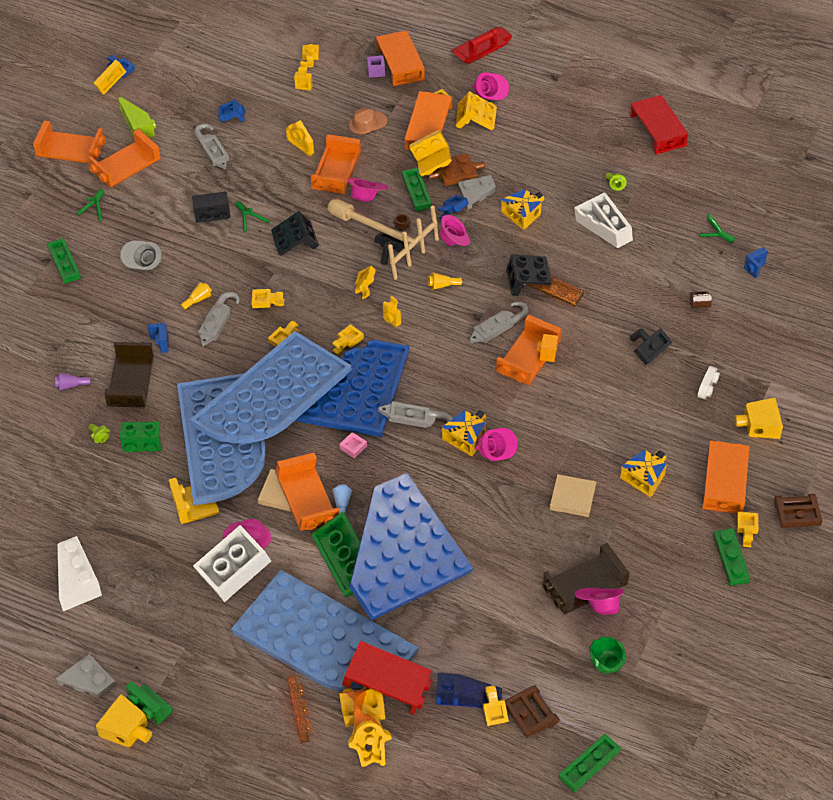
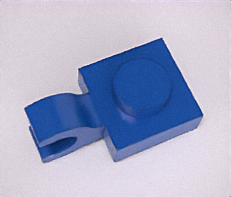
M112 54L107 57V60L110 61L108 66L115 60L123 66L126 73L122 78L135 70L134 64L125 58L119 60Z
M454 195L444 201V205L437 208L438 211L444 212L439 218L442 219L445 215H451L452 211H461L469 204L468 199Z

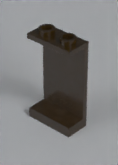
M114 342L116 356L110 389H105L104 394L107 407L145 408L154 357L152 343Z
M606 543L600 546L599 556L563 573L551 577L548 571L544 572L542 586L545 592L550 593L556 608H560L565 615L589 603L588 600L577 598L574 595L575 591L583 588H621L628 584L629 571L609 544Z

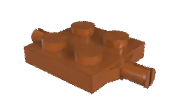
M460 154L451 157L452 161L447 166L438 168L437 171L427 175L428 180L439 178L444 186L458 184L460 181L478 178L476 170L485 168L484 161L473 163L468 154Z

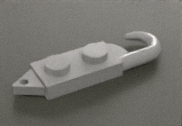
M209 124L198 125L194 130V134L213 166L226 170L229 156L216 135H202L200 132L204 128L213 130V127Z
M520 301L511 303V307L520 306L523 310L516 315L509 311H500L475 326L470 343H487L510 329L515 323L528 315V306Z
M393 401L391 404L378 408V411L389 418L390 422L424 428L432 426L435 419H442L447 422L453 419L452 416L445 412Z

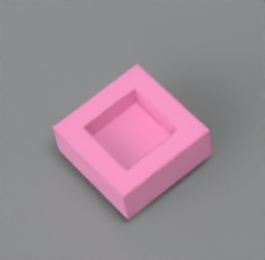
M352 432L339 445L342 451L355 459L367 447V441Z

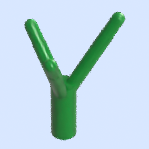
M99 189L94 197H87V201L90 202L79 210L77 215L83 213L92 204H96L99 221H102L99 201L105 191Z
M241 201L236 202L235 206L243 215L244 232L247 231L246 215L248 214L266 223L270 222L268 219L252 212V208H247Z
M708 214L707 220L718 233H700L699 236H720L733 244L736 238L722 230L711 214Z

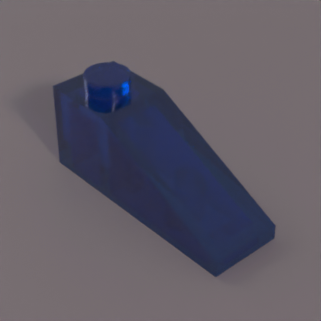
M438 673L436 705L483 708L482 704L488 703L485 687L492 686V684L461 674ZM495 686L497 698L502 700V688Z

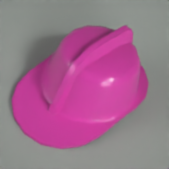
M484 72L479 74L474 85L471 86L476 95L489 100H502L509 93V84L506 78L494 73Z
M360 178L348 179V182L351 184V197L362 202L374 199L378 190L389 188L388 185L383 183L370 182Z
M452 215L442 217L439 229L440 238L448 246L455 244L461 246L469 245L471 241L464 224Z
M508 428L492 429L480 436L475 449L479 451L481 456L491 461L511 458L516 453L518 441L516 435Z
M246 519L242 522L232 523L223 532L224 539L241 525L262 549L267 547L271 541L269 529L256 519Z
M583 588L575 591L574 595L579 599L588 600L591 608L596 613L609 615L619 612V596L624 593V590L619 588Z

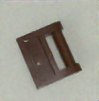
M808 494V496L774 497V504L777 508L781 528L819 526L822 524L816 494Z
M536 685L505 700L507 711L526 738L547 727H553L560 721L559 717L552 713L540 696V690ZM529 698L533 699L545 718L541 719L529 702Z

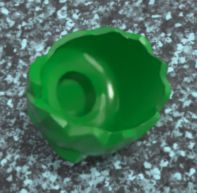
M600 636L599 640L594 639L589 646L591 663L600 673L617 672L626 663L627 657L624 646L612 636L608 638Z

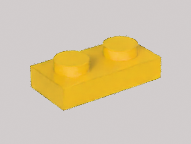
M115 60L93 84L101 94L105 95L126 71L120 62Z

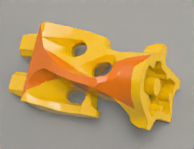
M365 686L360 690L352 688L343 689V693H339L344 724L345 727L354 724L352 736L348 740L349 747L357 750L362 767L368 766L373 762L379 763L381 766L386 765L384 743L391 740L392 737L391 733L383 729L380 720L385 719L382 693ZM366 744L371 745L370 750L365 749Z

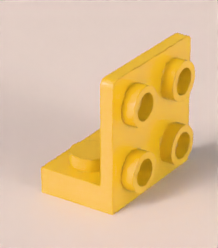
M469 91L458 103L455 126L461 129L470 120H473L492 131L495 126L497 106Z
M440 130L409 145L410 150L418 161L421 177L433 173L434 170L440 167L447 166L452 161L449 145Z
M177 478L169 479L171 494L181 524L219 514L216 502L194 505L191 486L183 488L182 484H178Z

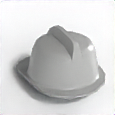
M130 241L122 247L120 252L122 262L127 267L133 269L152 270L162 262V251L157 244L152 242Z

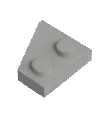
M491 175L458 182L461 196L468 199L467 210L471 209L472 204L475 202H481L487 196L496 192V185Z
M90 654L56 678L59 685L63 686L66 684L72 686L76 691L87 692L89 695L100 698L116 686L115 680Z

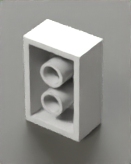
M239 525L194 564L193 567L225 602L267 566L271 560L259 544Z

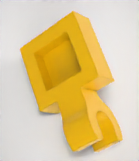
M303 45L302 60H307L308 67H314V60H319V45Z
M301 61L298 72H295V89L312 90V74L307 73V62Z
M372 266L359 271L357 275L355 293L357 294L362 291V299L370 295L368 286L373 283L376 271Z
M255 289L252 292V308H269L271 303L276 306H284L283 292L271 293V289Z
M391 296L390 302H383V318L387 323L398 327L401 324V311L397 309L398 300Z
M291 321L285 329L279 327L268 337V342L276 347L294 331L299 333V329L296 328L298 323Z
M350 324L338 333V339L332 343L336 347L332 352L340 355L346 346L349 348L354 347L364 339V333Z
M738 512L737 533H743V547H751L753 534H758L759 530L758 513Z
M494 685L485 687L488 703H483L482 705L486 725L490 726L509 722L505 700H498Z

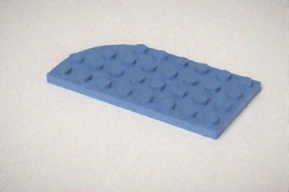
M294 331L190 419V424L204 434L228 443H253L268 439L287 428L351 372V365Z
M243 374L177 383L194 505L226 500L241 493L258 478L264 467L266 459L264 440L241 444L223 442L204 434L190 424V419Z
M283 570L278 572L231 628L234 635L326 688L340 692L343 689H347V687L342 686V683L360 641L408 661H411L418 652L417 646ZM352 682L350 688L360 690L364 686Z

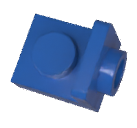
M236 99L219 106V119L221 122L236 116L241 122L245 121V108Z
M764 247L746 255L744 268L754 278L759 276L760 267L766 263L768 251Z
M166 323L149 324L148 332L150 339H156V345H160L161 353L169 352V334Z

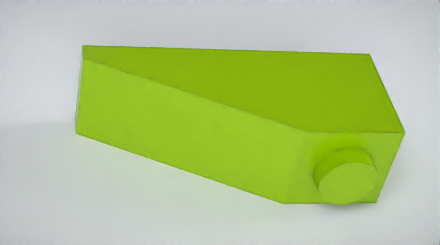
M119 97L120 111L132 135L135 130L139 129L149 138L155 136L154 129H156L154 119H151L144 110Z

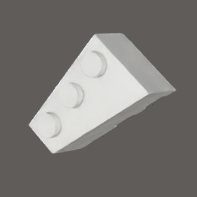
M606 193L574 207L575 218L578 223L616 248L633 241L631 225Z
M75 536L58 543L59 600L62 610L66 611L102 596L99 582L78 537Z

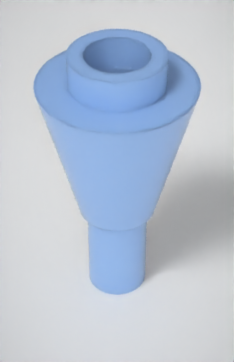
M341 484L333 488L332 492L336 507L340 510L339 514L342 511L346 514L352 489L347 485Z

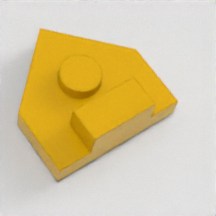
M301 120L286 127L287 141L308 156L314 154L313 139Z

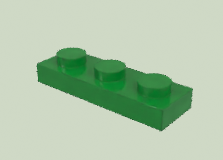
M419 168L402 171V178L415 212L430 209L432 202L424 181L419 174Z
M62 238L47 243L48 250L63 283L66 284L81 279L80 272L65 239Z
M734 528L714 531L713 537L729 586L750 583L751 578Z
M604 734L559 774L558 779L575 793L621 752V747Z

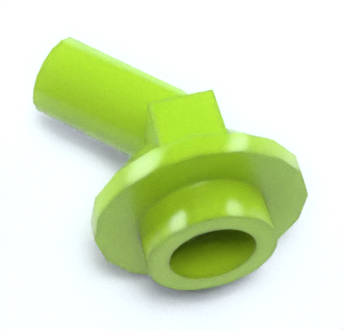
M611 173L606 174V179L610 180L609 184L613 190L620 191L625 188L627 181L620 173H615V175Z
M89 425L88 429L93 432L91 437L95 443H103L109 438L110 430L106 426Z

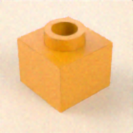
M543 334V339L538 341L537 352H540V360L555 362L558 336Z

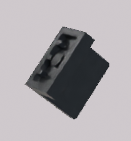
M226 191L192 196L196 223L231 218Z
M300 211L271 230L278 254L281 256L301 242L309 245L312 249L319 246L311 221Z
M511 254L506 271L512 296H519L525 284L551 285L552 279L545 256Z

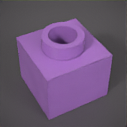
M383 55L367 57L369 78L385 76Z

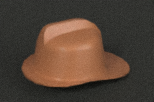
M360 108L353 114V118L349 122V128L355 134H366L385 127L388 119L381 112L369 108Z

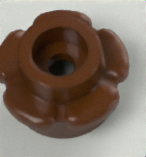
M398 214L393 224L395 228L405 230L409 228L411 221L406 214Z

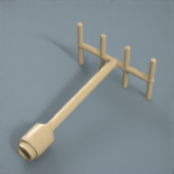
M332 199L328 204V211L331 215L344 221L352 218L404 242V249L395 257L393 246L391 244L388 245L394 280L398 279L396 263L405 254L407 266H412L409 250L418 242H420L421 253H425L423 237L432 229L434 230L435 240H439L438 222L436 220L435 206L433 205L430 207L432 223L422 231L421 219L418 218L416 220L418 236L411 238L407 236L406 231L400 233L354 212L353 205L340 199Z

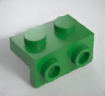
M122 422L120 428L122 451H162L160 422Z
M131 681L126 686L127 699L157 725L173 712V708L146 684L138 687Z

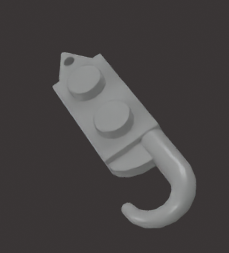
M225 292L219 296L215 305L212 306L198 331L202 347L217 340L230 316V308L224 302L227 298L233 297L236 299V304H239L240 297L238 294Z

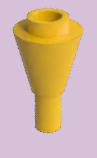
M434 272L431 273V276H428V286L431 287V290L462 284V278H450Z
M199 282L189 298L180 304L181 307L186 310L193 303L195 304L211 297V288L208 284Z

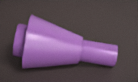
M61 372L58 373V376H55V387H59V391L78 385H90V377H78Z

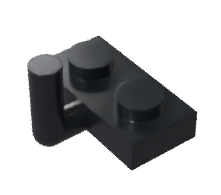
M381 232L375 236L374 242L379 243L383 247L381 264L388 263V245L391 244L398 253L404 249V242Z
M642 328L630 335L632 342L640 337L644 341L634 352L645 365L650 363L672 343L661 328L651 336Z

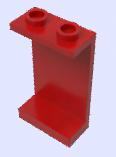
M662 95L631 103L630 117H639L654 140L653 151L656 155L687 146L688 132Z
M360 641L344 676L342 686L350 689L352 682L363 685L412 706L410 714L414 716L416 708L421 710L425 697L422 696L423 691H428L433 679L429 678L432 670Z

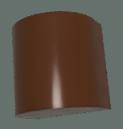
M708 291L690 293L691 308L711 307L712 295Z

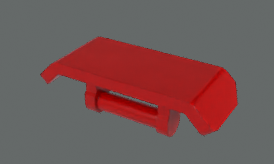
M495 27L451 51L465 63L471 64L507 45L512 38V34L503 27Z

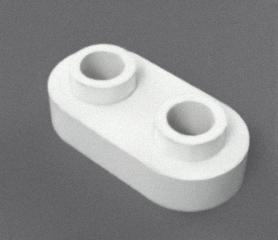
M709 366L699 388L698 398L705 400L707 397H711L714 388L712 385L717 383L720 375L717 372L718 368Z

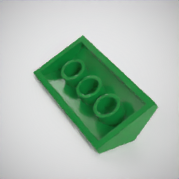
M342 511L312 533L311 536L345 597L353 595L349 585L359 551L360 539L345 512Z

